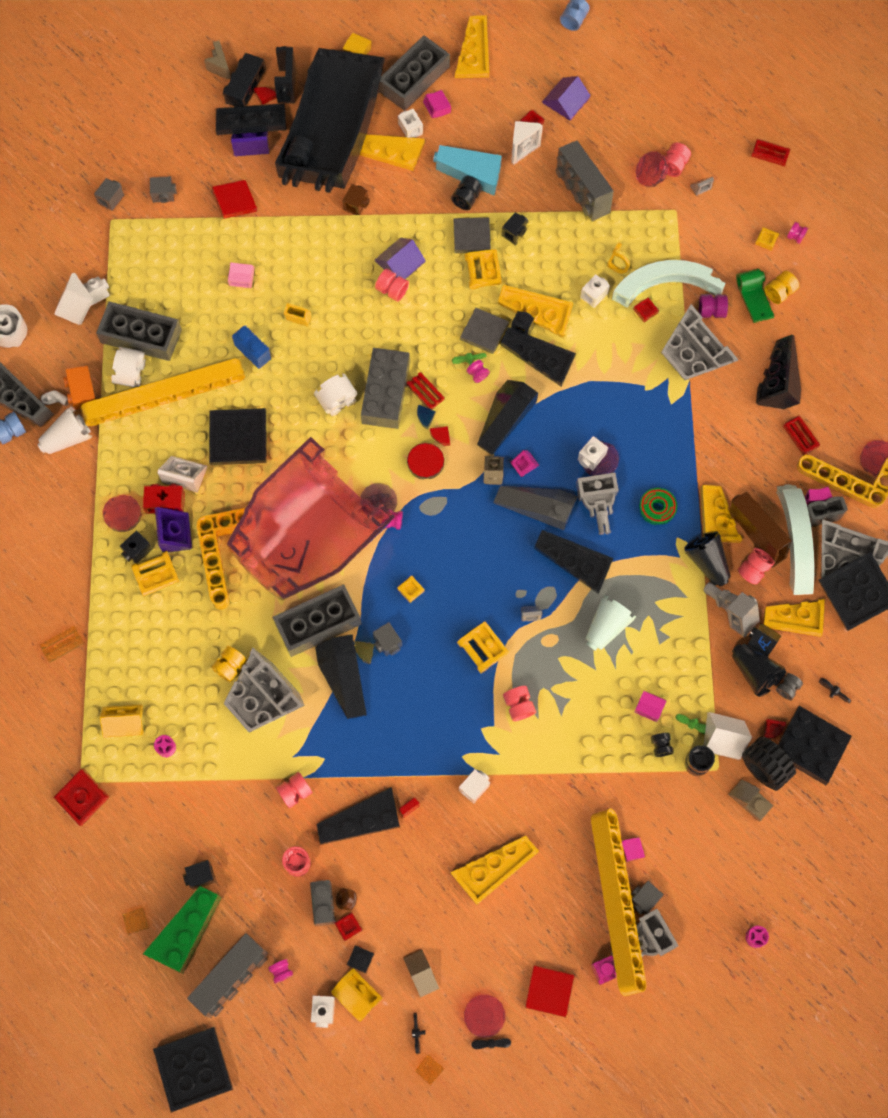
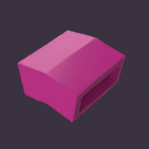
M442 90L425 95L423 103L432 118L442 117L451 113V105Z
M829 487L809 489L804 498L808 506L815 501L826 502L832 498Z
M643 691L634 713L657 722L667 700Z

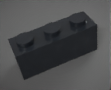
M246 52L243 58L239 59L236 71L232 72L228 86L226 85L223 89L226 104L234 107L247 106L254 93V88H257L266 71L264 59Z

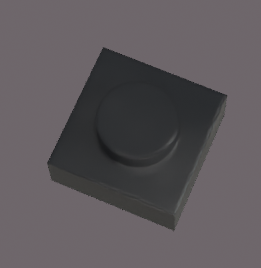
M355 945L347 966L366 974L374 953Z

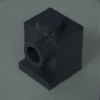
M515 212L502 226V237L516 246L518 244V237H522L527 230L528 219Z
M517 311L511 328L530 335L535 326V317H532L527 312Z

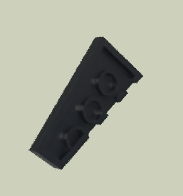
M509 327L501 341L502 347L560 387H562L576 356L574 352Z
M544 530L541 531L534 547L535 550L597 594H599L613 561L612 557Z
M392 787L318 823L317 829L320 844L324 845L400 828Z

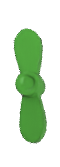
M467 353L465 356L454 357L452 363L467 362L470 366L474 360L487 356L486 353L476 355Z
M682 714L675 716L677 721L687 724L690 729L695 728L702 734H705L706 725L698 723L697 718L691 720Z

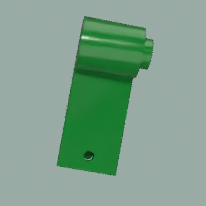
M758 268L737 273V286L753 323L774 318V313L762 288L763 282H765L764 272Z

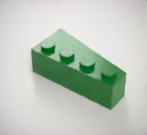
M199 886L145 950L143 955L184 974L222 897Z

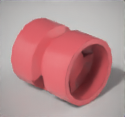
M677 142L671 144L667 151V156H664L660 163L661 170L669 176L678 177L691 157L689 148Z
M385 269L380 274L375 284L376 290L383 294L388 293V297L396 302L403 298L409 287L408 280L401 276L396 277V273L389 269Z
M754 548L748 555V560H745L740 565L738 572L746 581L758 584L765 576L764 572L769 571L774 565V560L764 550Z
M519 686L503 694L506 705L510 706L509 714L513 722L536 714L533 702L529 701L531 696L527 686Z
M300 772L289 777V782L283 781L275 787L289 809L298 803L299 798L305 799L313 793Z
M291 847L284 852L282 863L290 875L301 877L309 871L311 860L303 848Z

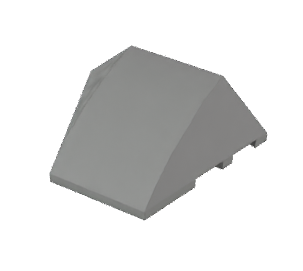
M692 304L661 351L662 355L684 381L738 361L733 352L727 346L724 347L702 321L703 317Z
M822 519L821 578L869 552L872 553L879 566L888 556V541L876 539Z
M254 648L251 649L250 656L242 667V672L237 681L234 682L224 701V705L248 732H252L305 706L296 688L270 660Z

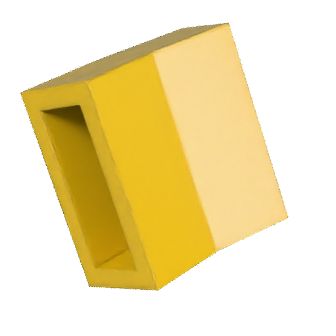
M352 33L346 41L343 51L367 55L371 50L372 41Z
M287 303L284 311L286 320L308 327L311 320V312ZM291 313L303 316L304 318L292 315Z

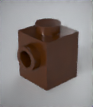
M351 184L342 200L343 210L354 215H360L370 202L368 190L362 186Z

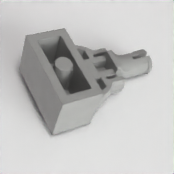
M616 473L577 478L576 487L579 501H583L584 506L590 511V517H596L599 535H604V529L605 534H610L608 513L609 515L613 514L612 506L615 496L619 491Z
M711 582L704 587V593L715 599L718 607L726 610L730 628L744 638L760 622L758 602L753 596H747L743 592L737 596L730 593L729 590L722 591Z
M658 909L639 918L640 922L636 927L640 950H643L641 952L642 957L645 955L656 956L658 954L662 956L679 946Z

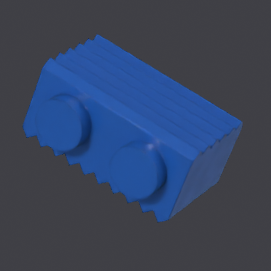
M244 325L232 335L234 345L258 369L271 360L269 347L264 345V342L259 340V337L254 335L252 330L247 328V325Z

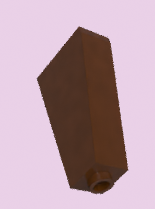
M747 492L735 496L731 501L730 512L756 548L764 550L773 558L774 565L771 568L775 567L787 558L792 540Z

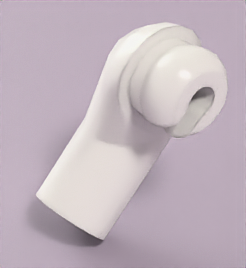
M56 390L41 396L43 404L50 405L59 402L64 406L68 405L67 396Z

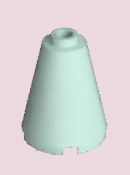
M603 595L585 638L588 641L586 645L595 651L597 649L602 650L636 618L635 615H630L631 611L617 601L613 600L611 602L607 600V595Z

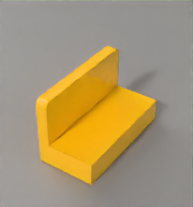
M142 704L102 707L100 722L103 737L143 735L141 720L143 715Z
M354 968L331 991L338 1001L359 1022L382 1000V997Z

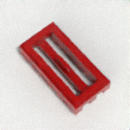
M757 139L751 157L785 167L790 149Z
M421 372L406 383L409 389L430 411L445 400V397ZM419 380H421L429 388V390L438 398V400L427 390V388ZM415 383L430 398L433 404H431L420 393V391L414 386Z
M800 416L783 425V428L803 456L820 447V443ZM795 422L798 423V425H799L800 428L803 430V432L805 433V435H806V436L808 437V439L811 441V443L813 444L812 446L809 444V442H808L807 439L805 438V435L802 433V431L799 430V428L797 427V425L795 424Z

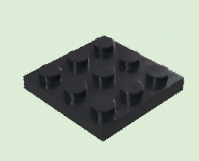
M266 408L210 410V465L267 463Z
M871 552L818 580L847 631L888 610V581Z
M798 706L778 746L790 757L795 768L827 785L852 736L803 707Z
M215 1027L153 1049L171 1112L234 1090Z

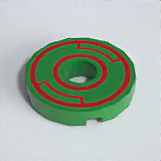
M650 489L640 499V514L645 521L652 525L667 524L674 518L677 512L676 498L666 489ZM660 503L663 509L657 511L653 508V504Z

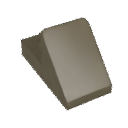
M220 40L213 42V57L204 60L206 70L225 79H230L228 65Z
M485 456L484 484L502 485L504 457Z
M742 779L728 794L759 822L773 807L767 799L758 793L761 789Z

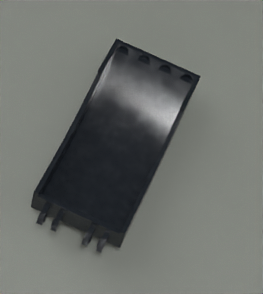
M318 48L307 71L306 83L293 124L275 161L278 177L282 178V185L287 186L288 182L292 180L293 187H298L300 181L315 184L316 191H320L324 185L327 193H330L333 187L345 189L358 160L372 118L384 57ZM295 136L306 137L313 144V150L308 158L306 167L288 165L284 161L290 142Z

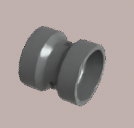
M787 673L783 678L784 682L777 686L776 691L783 698L793 700L796 690H800L803 682L797 676Z

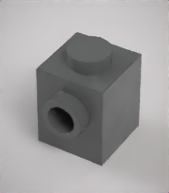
M171 176L150 178V195L153 203L174 201L177 187L176 183L172 182Z
M106 178L94 193L97 203L113 211L124 196L121 184Z
M390 622L373 632V638L376 641L374 645L379 653L383 652L385 656H388L389 654L394 655L401 650L402 641Z
M649 881L642 888L638 885L631 893L633 896V909L640 915L642 913L646 915L664 894Z

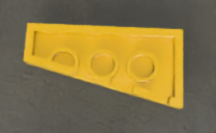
M487 15L470 16L455 78L489 77Z
M366 134L359 155L414 171L425 144V139Z
M506 285L502 286L498 300L499 305L514 313L520 311L531 314L532 317H535V324L564 339L573 302Z
M524 836L462 868L450 872V874L473 902L478 905L539 851L527 836Z

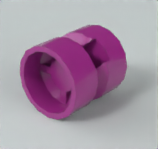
M700 294L699 314L703 318H711L712 315L715 318L727 317V295L718 294L713 297L711 294Z

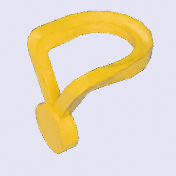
M618 242L607 266L617 273L624 274L628 271L630 263L625 256L618 253L623 245ZM615 256L625 262L626 267L624 269H620L611 263Z

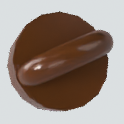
M345 888L341 889L336 896L337 907L343 910H352L357 902L355 891Z

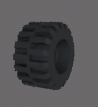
M759 737L742 753L743 761L749 771L762 784L775 791L781 789L796 774V768L785 751L765 737Z

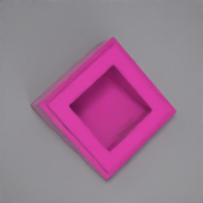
M525 450L510 462L521 477L539 466L531 453Z
M640 837L622 841L625 863L645 858Z

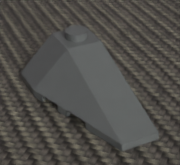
M500 486L493 503L564 530L578 496L559 489Z

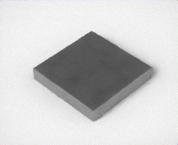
M489 218L453 219L455 253L491 250Z
M475 308L460 340L494 354L509 325V321Z

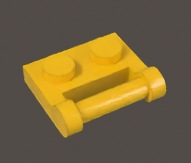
M497 249L469 252L464 255L468 265L470 289L502 284ZM475 260L480 261L481 279H477Z
M168 551L162 552V555L140 564L135 563L131 565L143 596L180 582ZM163 562L166 563V565L156 568L142 575L140 573L143 570H146Z
M486 622L477 626L457 642L460 648L463 647L477 665V670L480 674L509 653ZM472 639L488 658L485 662L469 644V641Z

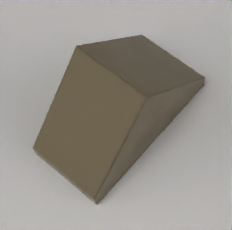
M423 950L403 958L420 998L439 989Z

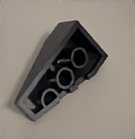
M792 334L777 340L769 358L771 363L769 368L765 369L763 373L765 375L763 383H759L757 388V405L786 409L800 404L801 384L795 337Z
M507 380L495 395L477 446L492 456L536 404L538 392L524 382Z
M353 634L334 637L315 646L318 666L346 718L367 716Z

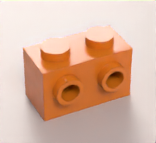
M88 365L65 369L66 376L63 377L65 388L69 387L70 393H66L68 404H72L73 408L78 410L81 409L84 403L95 400Z

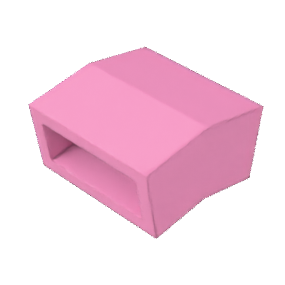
M230 263L229 286L252 288L255 267L247 264Z

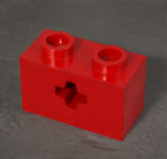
M151 484L150 486H144L143 509L146 514H155L156 507L184 512L185 491L182 486L178 484H170L169 486Z

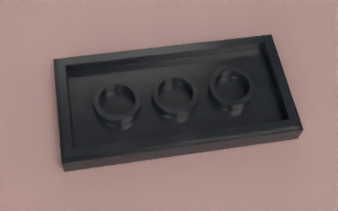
M284 103L216 108V135L286 130V108Z

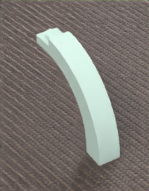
M665 260L645 265L625 277L614 290L612 300L628 308L631 302L646 289L668 282L691 284L716 296L722 294L726 283L717 277L711 276L713 269L707 266L684 260Z
M789 484L777 486L776 493L784 510L789 538L792 540L790 546L789 585L794 595L813 594L814 550L807 504L801 488Z

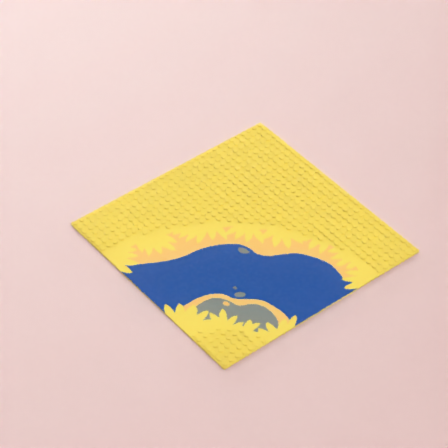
M583 211L516 212L528 219L527 230L522 237H518V244L516 246L502 237V226L515 212L111 220L107 284L109 285L107 291L110 296L106 298V307L110 301L179 319L182 328L170 361L144 355L146 362L144 370H140V376L142 377L140 386L230 359H239L241 361L245 379L235 384L99 424L81 768L85 769L97 783L289 779V777L297 772H300L304 779L469 776L474 770L482 771L486 775L686 772L685 758L695 746L704 745L705 734H702L695 728L690 729L687 724L677 721L675 716L682 714L691 720L697 718L698 723L706 725L707 713H715L707 601L706 593H704L705 575L688 557L684 549L696 537L702 538L690 379L684 381L661 353L685 314L683 285L681 282H668L652 286L640 293L628 308L612 300L613 292L619 283L635 270L659 261L681 260L677 211H611L610 214L591 221ZM489 218L491 250L497 249L502 280L501 285L484 286L478 289L469 288L470 277L468 265L464 257L466 253H455L453 219ZM402 237L413 239L426 262L406 278L409 281L408 290L403 298L396 302L388 297V293L383 294L375 289L377 279L384 271L375 262V259ZM618 242L623 244L618 253L625 256L630 263L628 271L624 274L617 273L607 266ZM617 256L613 258L611 263L620 269L626 267L622 259ZM475 260L477 279H481L480 261ZM230 263L247 264L255 267L252 288L229 286ZM597 275L600 278H604L610 286L608 294L593 308L581 299L580 295L582 288ZM503 285L573 302L564 339L535 324L530 333V336L576 353L562 387L502 347V338L494 354L460 340L475 308L509 321L508 327L511 328L516 313L498 304ZM649 298L658 308L659 313L648 321L643 322L635 313L633 307L644 299ZM287 303L311 312V320L308 327L286 320L284 311ZM291 313L292 315L304 318L303 316ZM244 325H247V328L252 330V333L257 335L259 340H262L264 345L269 347L271 360L260 369L234 345L232 335ZM106 344L103 347L101 398L134 388L112 383V375H116V372L112 369L116 351L119 348ZM373 348L409 352L410 366L407 382L411 381L414 376H418V373L421 372L445 397V400L430 411L406 385L399 429L362 424L361 411ZM467 353H472V355L486 353L487 357L478 360L483 362L484 368H487L490 374L483 381L475 383L473 376L466 372L469 363L453 364L452 359L457 356H465ZM342 374H345L357 391V396L355 397L357 401L349 407L341 408L337 415L331 416L324 411L314 392L316 389L319 392L322 389L320 385L333 376L339 375V377H342ZM419 380L427 388V390L438 400V398L429 390V388L421 380ZM507 380L524 382L538 392L537 402L492 455L504 457L502 485L484 484L485 456L491 455L477 446L495 395ZM415 383L414 386L431 404H433L430 398ZM266 408L267 463L210 465V410ZM448 426L451 445L443 446L431 437L429 429ZM594 436L606 445L608 450L605 457L592 471L590 468H585L579 463L578 456L579 452ZM431 443L439 447L443 452L445 459L444 468L437 477L424 480L418 479L409 471L407 464L408 454L418 444ZM525 450L531 453L539 466L521 477L510 462ZM171 456L207 465L198 493L184 489V512L189 513L192 549L168 553L180 582L143 596L131 567L135 563L124 559L121 555L123 551L120 545L137 530L153 548L137 564L162 555L158 545L156 515L146 514L143 509L144 486H150L151 484L169 486V484L162 483L158 475V469ZM616 473L619 490L612 506L613 514L609 515L608 513L611 533L605 534L604 529V535H599L596 517H590V511L584 506L583 501H579V498L576 500L564 530L493 503L500 486L559 489L578 496L577 478ZM663 488L671 492L676 498L677 512L674 518L667 524L652 525L641 516L639 509L640 499L648 490ZM653 504L655 510L660 511L663 509L662 504ZM246 508L252 514L254 520L253 527L247 531L218 537L230 599L226 609L218 610L213 606L209 596L197 531V521L203 516ZM260 509L279 511L277 531L257 529ZM387 509H391L393 512L403 511L401 530H397L395 527L385 528ZM243 517L240 519V522H246L249 518ZM230 521L222 522L221 526H227ZM205 525L202 529L208 530L211 525ZM542 530L613 558L599 594L534 549ZM305 541H310L300 575L271 567L278 565L298 570L306 546ZM209 542L206 544L205 547L211 548L214 545V543ZM291 548H294L295 556L291 560H284L281 558V553L284 558L292 557L293 550ZM212 560L209 562V565L214 566L218 561ZM163 562L161 564L143 570L140 573L142 575L156 568L166 565V563ZM266 562L271 566L263 565L261 563ZM410 576H413L424 588V592L409 603L397 590V587ZM221 578L213 579L212 583H219ZM343 584L355 605L362 625L336 636L353 634L367 716L351 719L346 718L318 666L315 646L290 657L273 620V616ZM603 595H607V600L611 602L613 600L617 601L631 611L630 615H635L636 618L602 650L597 649L595 651L586 645L588 641L585 638ZM218 596L215 601L221 602L224 600V596ZM540 606L542 610L541 619L522 621L521 607ZM390 622L402 641V647H400L401 650L398 653L385 656L383 652L379 653L376 649L373 632ZM486 622L509 653L480 674L477 670V665L464 648H460L457 642L477 626ZM473 639L469 641V644L483 662L488 660ZM227 645L236 649L247 660L251 649L254 648L270 660L296 688L305 706L252 732H248L224 705V701L234 682L237 681L242 669H237L238 674L230 683L216 674L210 667L217 659L222 658L221 653ZM527 686L531 696L529 701L533 702L536 714L513 722L509 714L510 706L506 705L503 694L513 688ZM643 691L667 700L657 722L634 713ZM142 704L143 715L141 720L143 735L103 737L100 722L102 707ZM659 733H670V745L674 749V754L654 757L653 750L655 747L651 743L650 737ZM161 735L170 736L176 743L175 753L168 758L161 757L154 748L156 738ZM714 754L715 762L709 771H716L719 768V759L716 754Z

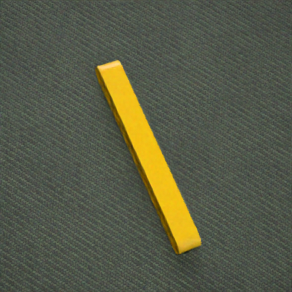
M230 359L84 403L81 406L85 425L95 426L238 383L245 379V374L241 361L239 359Z
M607 809L591 816V825L618 988L623 996H629L644 992L646 990V979L618 817L613 809Z

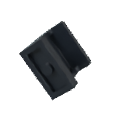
M276 47L279 71H285V77H274L277 102L295 103L296 64L293 47Z

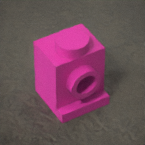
M613 956L591 965L599 985L617 978Z

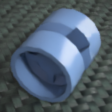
M570 0L560 16L561 24L568 30L577 31L590 10L588 3L585 0Z
M15 412L6 415L4 421L0 419V441L3 445L10 442L13 435L19 437L26 433Z

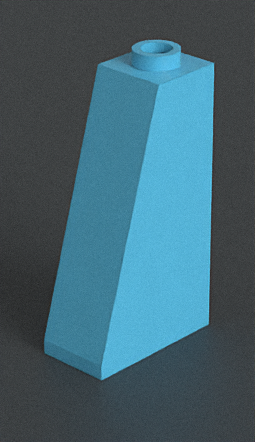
M439 145L438 152L434 153L433 162L436 163V170L460 181L464 176L473 177L482 185V191L495 195L501 169V155Z

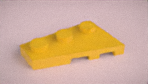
M702 485L700 492L703 537H705L704 534L707 532L718 531L722 542H742L741 535H738L735 527L734 518L732 519L728 510L729 505L721 486Z
M825 599L811 603L807 601L796 605L784 604L765 607L763 624L770 629L821 637L823 634Z

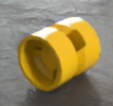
M785 270L764 287V291L770 301L779 305L799 289V282L791 272Z
M227 645L221 653L222 658L217 659L210 668L224 680L231 683L238 674L237 669H242L247 659L236 649Z

